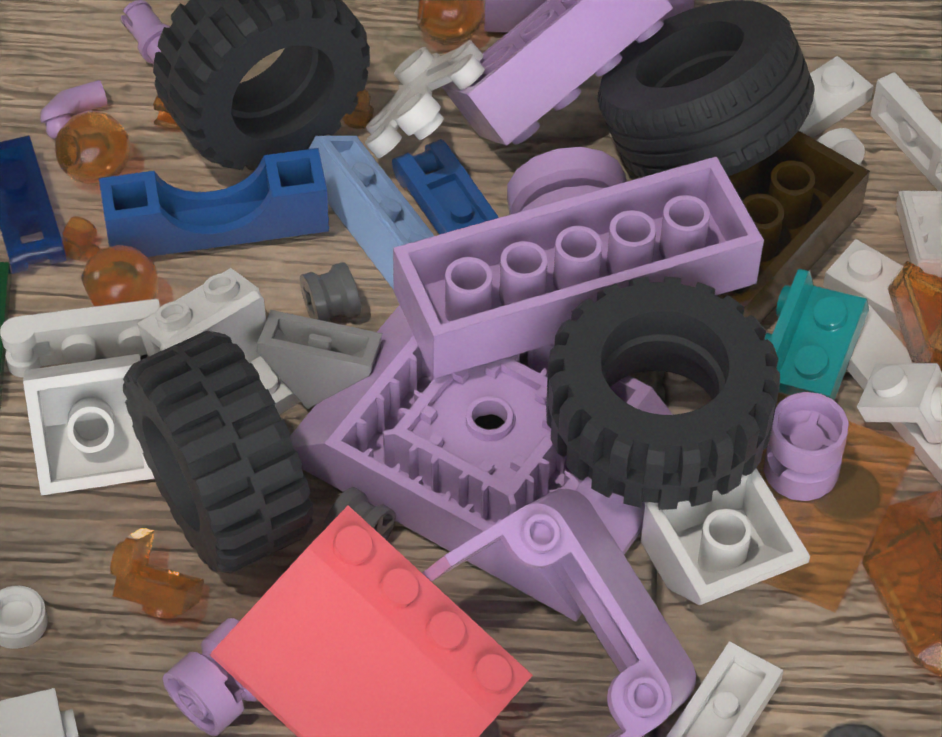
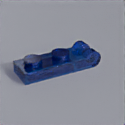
M30 135L0 142V233L12 274L29 271L28 265L46 260L49 261L50 265L67 261L61 235ZM41 232L43 239L22 244L20 237Z

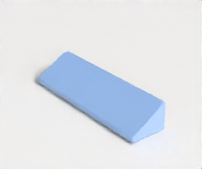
M315 136L309 149L319 148L327 186L328 204L394 290L393 248L433 237L434 234L357 136Z

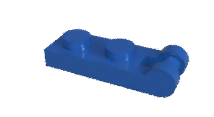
M440 139L427 144L425 151L415 156L405 153L392 159V168L397 181L403 188L409 190L439 235L499 218L444 140Z

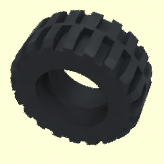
M189 0L186 5L180 3L171 14L173 23L170 28H163L157 46L161 52H156L154 58L153 73L156 76L155 88L158 97L193 147L204 158L212 163L221 164L222 167L243 170L246 166L248 170L255 171L264 155L307 150L315 136H326L327 134L333 136L342 126L341 119L345 114L351 115L358 104V91H364L368 79V70L366 68L370 66V46L367 44V34L363 25L343 0ZM284 49L277 60L265 71L247 81L241 82L247 72L260 60L273 52Z
M665 276L663 282L649 283L648 277L629 280L628 287L620 289L617 284H614L597 292L596 302H593L590 298L584 300L572 311L571 320L568 319L561 324L555 335L554 348L550 350L546 422L551 428L550 439L557 454L562 457L567 456L566 467L578 479L584 480L586 477L592 479L591 489L610 498L612 493L624 497L623 504L639 508L642 507V502L658 503V510L677 509L678 502L689 501L691 507L711 502L713 491L715 490L724 495L741 484L742 474L747 476L753 473L761 462L763 450L768 447L779 393L780 373L777 371L778 357L774 345L768 339L765 340L766 330L753 315L745 318L743 316L744 306L729 295L721 299L715 295L713 287L697 282L696 287L681 284L682 279L677 277ZM645 371H665L694 381L710 395L712 401L691 412L661 415L642 411L629 405L618 397L610 387L632 374Z
M204 331L131 365L123 378V393L127 398L125 404L133 422L134 433L140 442L143 450L142 454L148 468L151 469L156 485L162 497L165 498L174 520L181 527L186 540L192 548H195L202 562L208 564L209 568L214 572L233 573L302 540L312 526V515L314 514L313 504L309 499L311 492L308 481L301 469L303 465L298 452L293 447L284 419H281L275 407V401L269 390L265 389L262 384L260 375L253 364L249 363L245 358L242 349L237 344H233L231 338L226 334Z

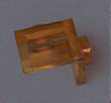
M141 528L127 536L124 541L121 540L114 550L110 565L111 575L116 576L112 596L142 604V611L151 616L169 619L176 618L200 602L204 579L148 564L155 531Z

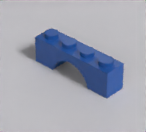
M319 148L264 155L259 166L246 179L228 188L209 192H192L178 189L163 181L155 171L99 178L111 262L329 232L327 186Z

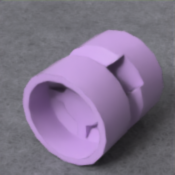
M802 392L788 396L777 405L771 436L766 450L764 473L768 483L779 494L792 500L810 501L819 499L832 491L838 481L842 455L848 435V419L844 410L833 399L819 393Z
M227 618L202 641V654L189 652L163 676L164 686L179 710L200 730L211 736H218L244 711L242 700L254 702L257 700L210 656L217 645L239 623L234 618Z

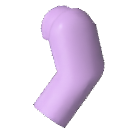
M97 80L63 90L41 110L40 121L41 124L45 123L46 132L50 138L57 139L73 133L75 125L71 119L72 115L107 105L101 81Z

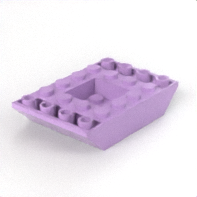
M399 305L377 331L383 334L370 376L316 404L289 436L303 465L301 469L343 492L351 487L359 489L367 495V500L370 504L374 506L384 504L395 512L396 522L450 552L520 508L559 489L577 491L590 501L624 555L643 528L645 503L647 502H642L641 508L623 504V496L612 493L610 498L591 489L592 479L586 477L584 480L578 479L566 467L567 456L562 457L557 454L550 439L551 428L546 422V397L550 350L554 348V343L433 379ZM631 376L619 380L610 387L618 397L637 409L654 414L673 415L652 387ZM493 414L502 418L505 423L497 429L486 430L477 426L474 420L479 416ZM501 539L466 560L574 621H577L582 614L552 565L536 569L518 563L511 556Z

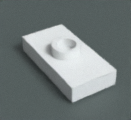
M899 191L896 209L914 276L942 277V191Z

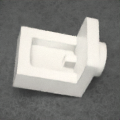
M937 363L875 364L857 408L865 422H917L928 443H941L942 371Z

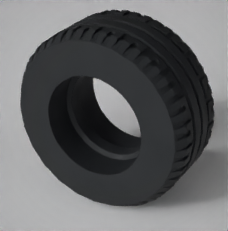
M730 0L710 3L679 13L663 20L664 24L661 29L647 40L640 43L634 40L620 52L622 60L602 76L597 95L599 109L625 165L635 175L642 178L717 157L727 176H731L766 159L785 145L799 131L809 115L815 86L789 20L766 4L749 0Z

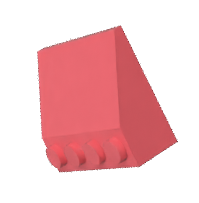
M349 505L305 549L210 654L217 663L297 737H479L533 676Z

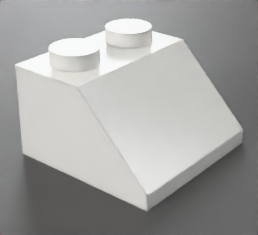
M140 354L25 370L23 384L41 496L154 479L153 473L148 468L142 454L143 450L140 442L134 433L133 422L125 404L127 398L123 393V378L131 365L140 361Z
M757 468L752 474L747 476L742 474L741 484L729 493L721 495L717 490L713 491L711 502L691 507L689 501L678 502L677 509L658 510V503H645L641 536L642 545L666 587L698 605L705 604L809 563V553Z

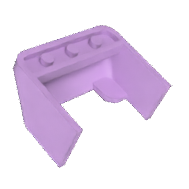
M559 489L520 508L447 553L422 572L432 582L500 539L518 563L536 569L552 565L620 672L612 680L607 694L609 710L620 728L607 737L644 736L678 709L691 696L695 688L696 673L693 663L590 501L577 491Z

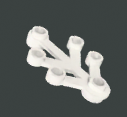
M469 40L442 56L438 53L431 54L426 47H422L399 65L394 75L400 81L398 86L400 89L366 126L371 135L367 138L365 144L377 158L386 155L400 142L402 136L397 132L399 127L408 136L414 134L419 140L424 139L438 128L444 118L439 113L441 106L432 97V91L452 81L460 90H464L483 74L485 68L480 64L483 54L476 45Z

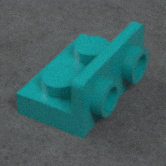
M797 270L792 285H785L779 295L776 308L778 321L773 334L766 333L765 340L768 339L774 345L778 357L777 371L780 373V393L787 395L802 392L819 393L835 401L869 312L866 298L814 286L810 271Z

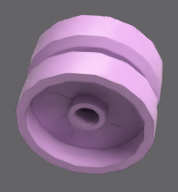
M571 147L555 149L540 154L519 167L508 182L507 203L509 215L627 182L626 174L618 160L600 150Z

